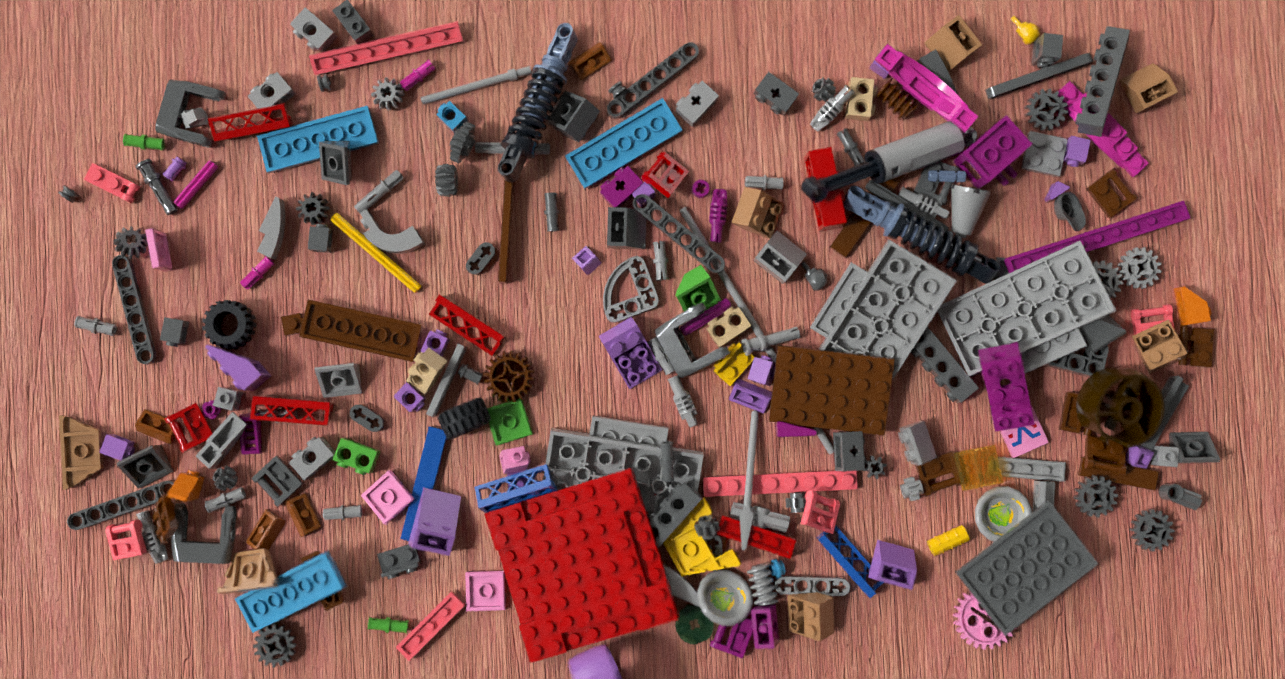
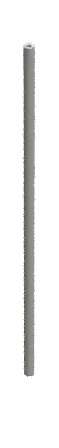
M687 208L680 209L681 215L693 234L709 246ZM718 259L711 261L715 270L720 268L721 263ZM723 268L721 272H718V275L732 298L751 324L755 335H764ZM772 346L767 347L766 353L769 358H772V362L776 364L777 355ZM812 427L828 454H832L834 447L823 429Z

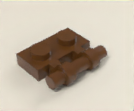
M1181 327L1178 337L1186 352L1188 341H1191V351L1187 352L1186 358L1179 360L1178 365H1187V358H1190V366L1212 367L1214 329L1192 328V334L1188 335L1189 327Z
M1066 392L1058 430L1080 434V429L1083 426L1079 422L1076 411L1078 394ZM1084 427L1083 435L1091 436L1092 430Z
M162 494L155 504L156 508L153 509V521L158 529L156 535L160 539L161 545L168 544V538H171L178 529V519L174 513L175 505L171 497L167 496L168 494Z

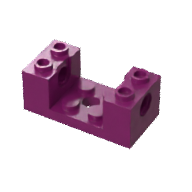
M1018 342L978 350L995 432L1035 425ZM1005 378L1011 380L1008 385H1002L1000 381Z

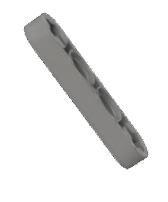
M781 576V578H776L774 581L775 590L780 594L790 595L818 592L828 596H844L850 590L848 581L840 577ZM781 580H784L785 583L792 584L791 580H794V591H791V587L788 586L784 587V590H781V588L778 586V583H781ZM800 580L807 582V588L804 591L797 589V583ZM819 581H824L827 585L826 589L822 592L816 589V584ZM829 581H832V585H839V582H842L846 587L842 589V592H839L837 588H832V592H829L831 588Z

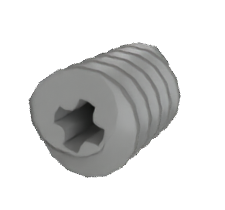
M770 563L751 566L752 569L747 571V574H753L749 581L755 582L750 588L757 590V592L752 594V597H758L754 604L768 605L778 602V600L773 599L777 596V593L771 592L775 589V585L769 584L774 581L773 577H768L772 571L765 569L770 566Z

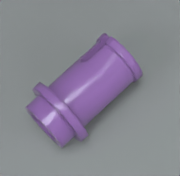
M178 156L172 159L173 162L163 173L172 182L180 171L186 168V162Z

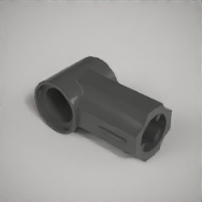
M1165 483L1159 488V496L1163 500L1174 502L1194 511L1201 506L1202 495L1182 488L1178 484ZM1171 488L1173 489L1172 496L1169 495V490Z

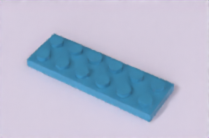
M662 98L565 155V158L583 188L586 189L681 133L682 128Z
M368 106L257 136L268 174L320 160V141H349L350 151L379 143Z
M329 551L276 577L278 587L248 591L235 598L252 633L344 588L346 584Z

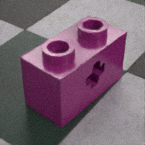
M629 166L625 169L621 167L614 174L616 177L612 181L607 180L600 187L602 189L600 190V195L611 207L619 208L643 184L642 180ZM618 183H619L620 185H621L622 183L624 184V190H623V191H621V189H620L619 191H617V184H618Z
M776 604L756 605L751 610L755 649L775 648L780 642Z

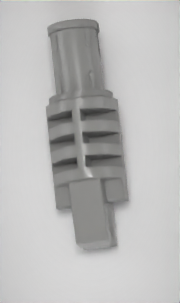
M845 85L835 97H831L819 109L810 123L817 132L828 123H831L843 110L845 102L855 94L851 89L845 95L850 89L849 86Z
M902 187L898 194L899 197L933 218L936 215L947 218L949 214L948 210L941 207L943 203L923 193L916 194Z
M679 376L667 379L673 390V400L681 419H686L689 427L697 425L698 423L695 418V414H698L689 392L684 390Z
M149 510L136 514L142 522V536L155 564L167 560L166 547L161 545L160 539L157 538L156 531L158 529L153 524Z

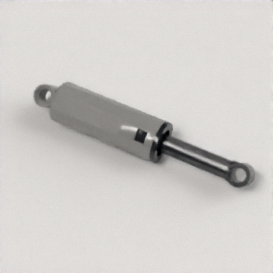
M951 121L945 122L867 151L864 158L865 163L823 179H817L814 176L808 177L801 184V190L813 203H820L826 198L828 192L868 177L876 184H881L960 154L964 146H970L975 142L977 132L970 126L964 133Z

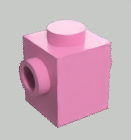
M524 446L502 450L499 456L504 474L526 470L529 465L528 463H530L529 452H525Z

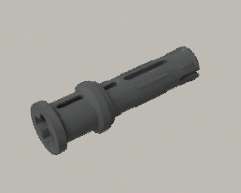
M146 159L135 166L136 169L140 170L145 184L151 187L166 215L177 212L178 209L160 181L161 175L152 166V160Z

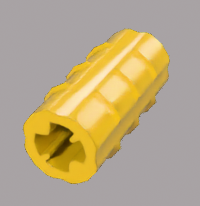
M960 525L928 540L927 545L935 557L970 541L964 526Z

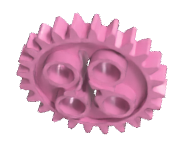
M971 592L970 595L963 593L964 600L957 599L961 605L954 606L958 613H953V616L957 617L958 620H955L953 624L959 625L956 631L958 633L963 632L960 637L962 639L967 638L966 643L970 645L973 642L975 648H978L980 644L981 648L985 650L986 645L993 649L994 643L1000 647V640L1008 642L999 628H996L971 611V607H974L990 618L983 608H979L978 601ZM974 615L975 622L969 625L968 618ZM990 626L991 633L985 636L984 629Z

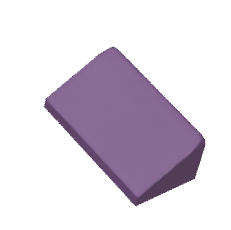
M737 378L729 400L764 414L770 402L772 392Z

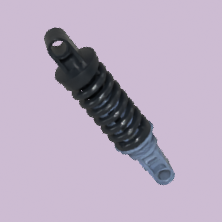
M562 23L557 27L547 54L542 58V65H534L531 74L532 79L527 84L528 89L524 91V98L519 102L520 107L516 109V116L512 119V125L509 126L504 140L501 141L500 145L505 151L498 164V172L507 182L517 181L526 159L532 160L535 158L534 149H537L539 145L532 139H542V134L539 131L546 129V125L543 122L550 120V116L547 113L554 111V107L551 104L557 103L558 99L555 95L561 94L562 87L566 84L567 78L563 74L567 71V63L578 41V37L569 23Z
M851 186L845 195V200L842 201L843 207L846 210L854 212L874 223L877 227H883V236L896 240L899 236L902 238L900 241L902 245L909 241L911 243L909 246L911 250H914L916 246L920 247L918 253L923 255L925 251L929 252L927 258L930 260L934 258L936 253L939 254L936 260L937 264H942L946 258L948 259L945 265L947 269H950L956 263L957 265L953 267L952 271L959 277L967 273L982 283L987 284L1001 270V266L996 260L978 252V244L968 240L962 242L961 236L953 237L952 231L944 232V228L942 226L935 227L933 221L926 223L924 216L917 218L916 212L911 211L908 213L909 209L903 206L902 203L894 207L888 201L885 202L858 186Z

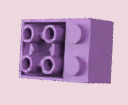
M632 317L599 335L600 340L629 389L662 371Z
M205 346L209 357L221 364L220 369L222 372L234 379L233 384L239 390L255 391L271 377L261 363L217 346Z
M423 487L408 544L412 548L450 556L456 533L461 496Z

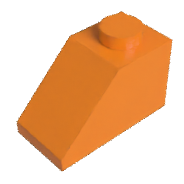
M1185 286L1174 289L1181 326L1211 321L1212 313L1207 301Z
M194 470L181 472L167 496L185 502L199 499L205 477L199 476L200 472Z

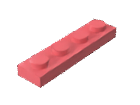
M451 591L395 648L410 661L465 604Z

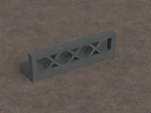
M1170 376L1161 390L1164 399V416L1161 425L1148 441L1139 446L1152 451L1189 387L1182 382V377Z

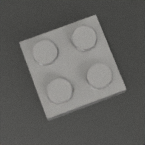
M1033 131L1028 132L1027 138L1032 145L1024 151L1021 169L1059 177L1068 139Z

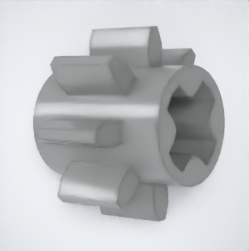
M914 477L903 479L905 484H901L900 489L904 499L909 498L911 502L919 500V495L923 494L920 480H915Z

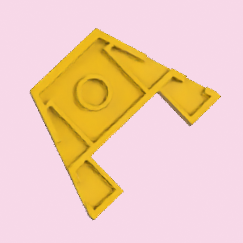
M705 497L700 500L663 542L681 576L736 567L742 564L734 549L715 558L706 540L702 536L699 537L698 533H696L694 525L698 519L713 513Z

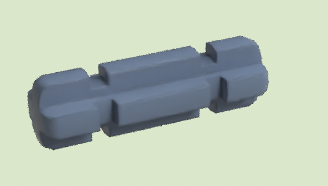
M930 170L928 172V181L955 182L957 180V182H965L966 172L957 171L955 173V171L939 170V172L937 170Z

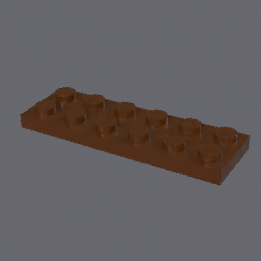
M308 299L299 337L414 362L422 325Z

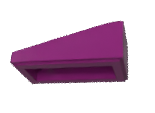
M244 413L238 416L247 424L246 428H254V431H246L245 428L240 436L242 455L262 453L261 422L251 420V413ZM246 436H255V439H246ZM246 444H256V447H247Z
M780 421L775 422L777 437L816 435V431L813 429Z

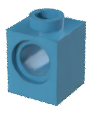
M450 101L447 104L443 103L437 110L438 113L436 115L453 133H455L457 128L460 129L464 122L468 121L467 117ZM448 113H456L455 118L447 120L446 116Z

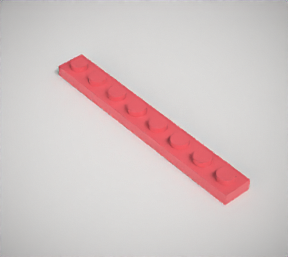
M456 21L309 55L314 75L461 42L463 39L459 23Z
M857 471L754 475L752 494L858 489ZM746 475L703 477V496L744 495Z

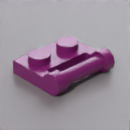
M746 617L744 621L733 625L726 645L722 644L721 641L727 626L719 624L714 640H711L709 646L743 659L753 631L752 619Z

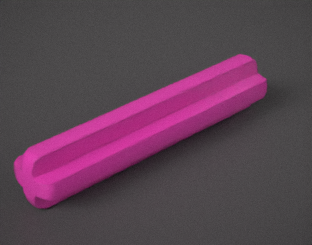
M209 160L174 200V203L179 208H184L217 170L218 166Z

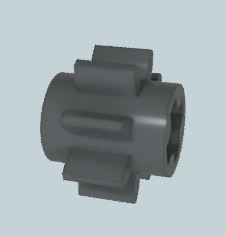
M822 77L818 79L812 87V92L815 93L814 98L818 101L823 100L826 102L831 97H834L836 93V87L833 86L834 82L829 78L824 79Z
M870 455V460H865L866 466L863 471L868 472V478L873 474L874 478L878 479L880 473L885 474L883 467H886L887 464L880 462L882 457H878L875 460L874 456ZM871 464H876L878 470L872 471L873 468L870 467Z
M225 466L224 469L218 468L213 475L214 485L222 491H225L226 488L232 489L238 480L237 472L229 466Z
M804 492L790 493V498H786V507L790 508L791 513L804 512L806 505Z
M710 515L700 517L698 519L699 524L694 525L698 536H702L706 540L714 538L716 531L720 530L718 521Z

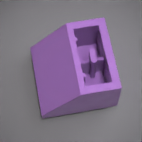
M877 540L868 578L912 590L917 572L914 550Z

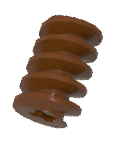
M891 78L879 90L877 98L884 96L882 103L890 102L887 108L895 107L893 114L900 112L898 119L901 120L906 118L919 104L912 106L914 99L907 101L909 94L901 95L903 88L896 90L898 83L896 82L891 85L893 79Z

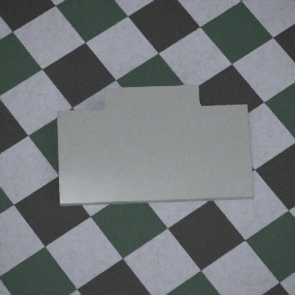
M888 239L868 272L850 262L810 326L811 329L826 337L818 350L894 358L893 380L956 280Z
M1078 241L942 304L937 311L968 376L972 377L982 372L978 352L980 349L1018 342L1024 374L1087 347L1079 328L1115 313L1116 310L1081 241Z
M593 415L590 434L556 428L551 429L546 464L549 467L551 480L556 484L557 490L633 467L649 517L653 511L657 514L661 509L660 503L666 497L670 499L673 496L672 490L678 483L682 485L684 482H687L698 492L704 453L673 447L675 480L664 482L662 481V465L660 464V459H662L661 442L667 441L669 427ZM677 498L674 500V505L677 508L684 507V501ZM668 513L661 515V519L664 522L672 520L671 515Z

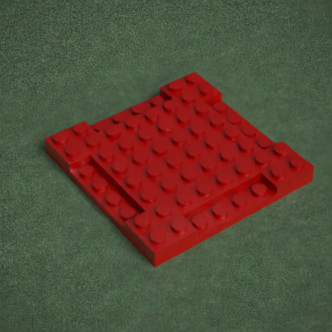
M633 467L484 514L495 551L498 550L520 621L519 629L530 663L679 619L678 610Z

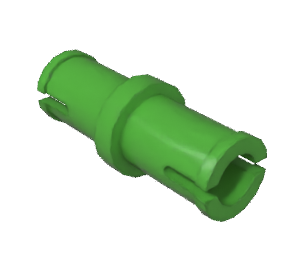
M124 134L123 136L124 146L140 147L141 150L148 148L161 151L165 148L164 138H152L143 134L141 136Z
M369 617L368 630H382L385 633L390 631L407 633L408 621L391 620L390 617H387V619Z

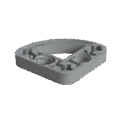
M639 256L625 260L612 272L607 280L603 294L606 318L613 323L654 309L659 301L645 261ZM634 260L642 263L640 271L643 272L645 270L646 274L634 276V274H638L636 268L631 267ZM629 269L638 296L611 305L613 287L621 274ZM640 278L648 279L649 285L646 288L638 286ZM652 288L653 292H649L651 298H655L652 306L649 303L645 304L644 301L647 300L646 294L641 295V292L647 291ZM635 302L638 306L637 311L629 312L626 308L627 304ZM623 305L626 316L620 313L617 315V319L609 317L611 309L619 311L621 310L619 306Z

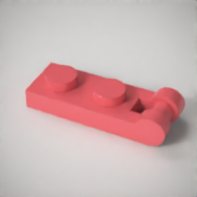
M94 163L91 164L84 178L85 181L130 203H133L135 199L133 197L141 187ZM126 186H128L129 189L127 190L126 194L123 193Z

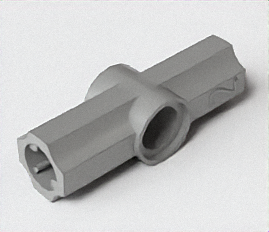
M733 502L729 518L740 521V513L743 511L744 504ZM751 506L753 526L764 529L770 528L781 532L787 531L790 516L771 512L763 507Z

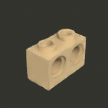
M851 77L848 84L850 87L848 92L852 89L855 94L847 100L845 119L868 121L874 115L875 104H872V99L876 96L877 86H874V79ZM859 86L865 87L866 90H867V93H866V94L860 93V92L858 91V87H859ZM862 105L865 108V112H858L856 106Z
M732 306L723 312L724 317L719 320L716 317L707 323L709 327L706 330L718 348L751 327V324L739 307L734 309ZM736 315L740 318L738 326L731 324V316ZM717 326H721L725 330L724 335L721 337L714 333V329Z
M430 348L424 353H418L414 359L416 363L408 370L410 375L406 382L424 395L436 383L447 363V360Z

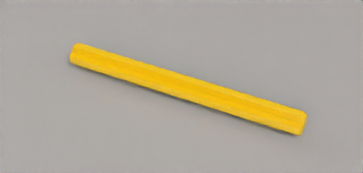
M335 213L332 216L331 221L411 291L417 293L422 286L378 247L373 245L341 215Z

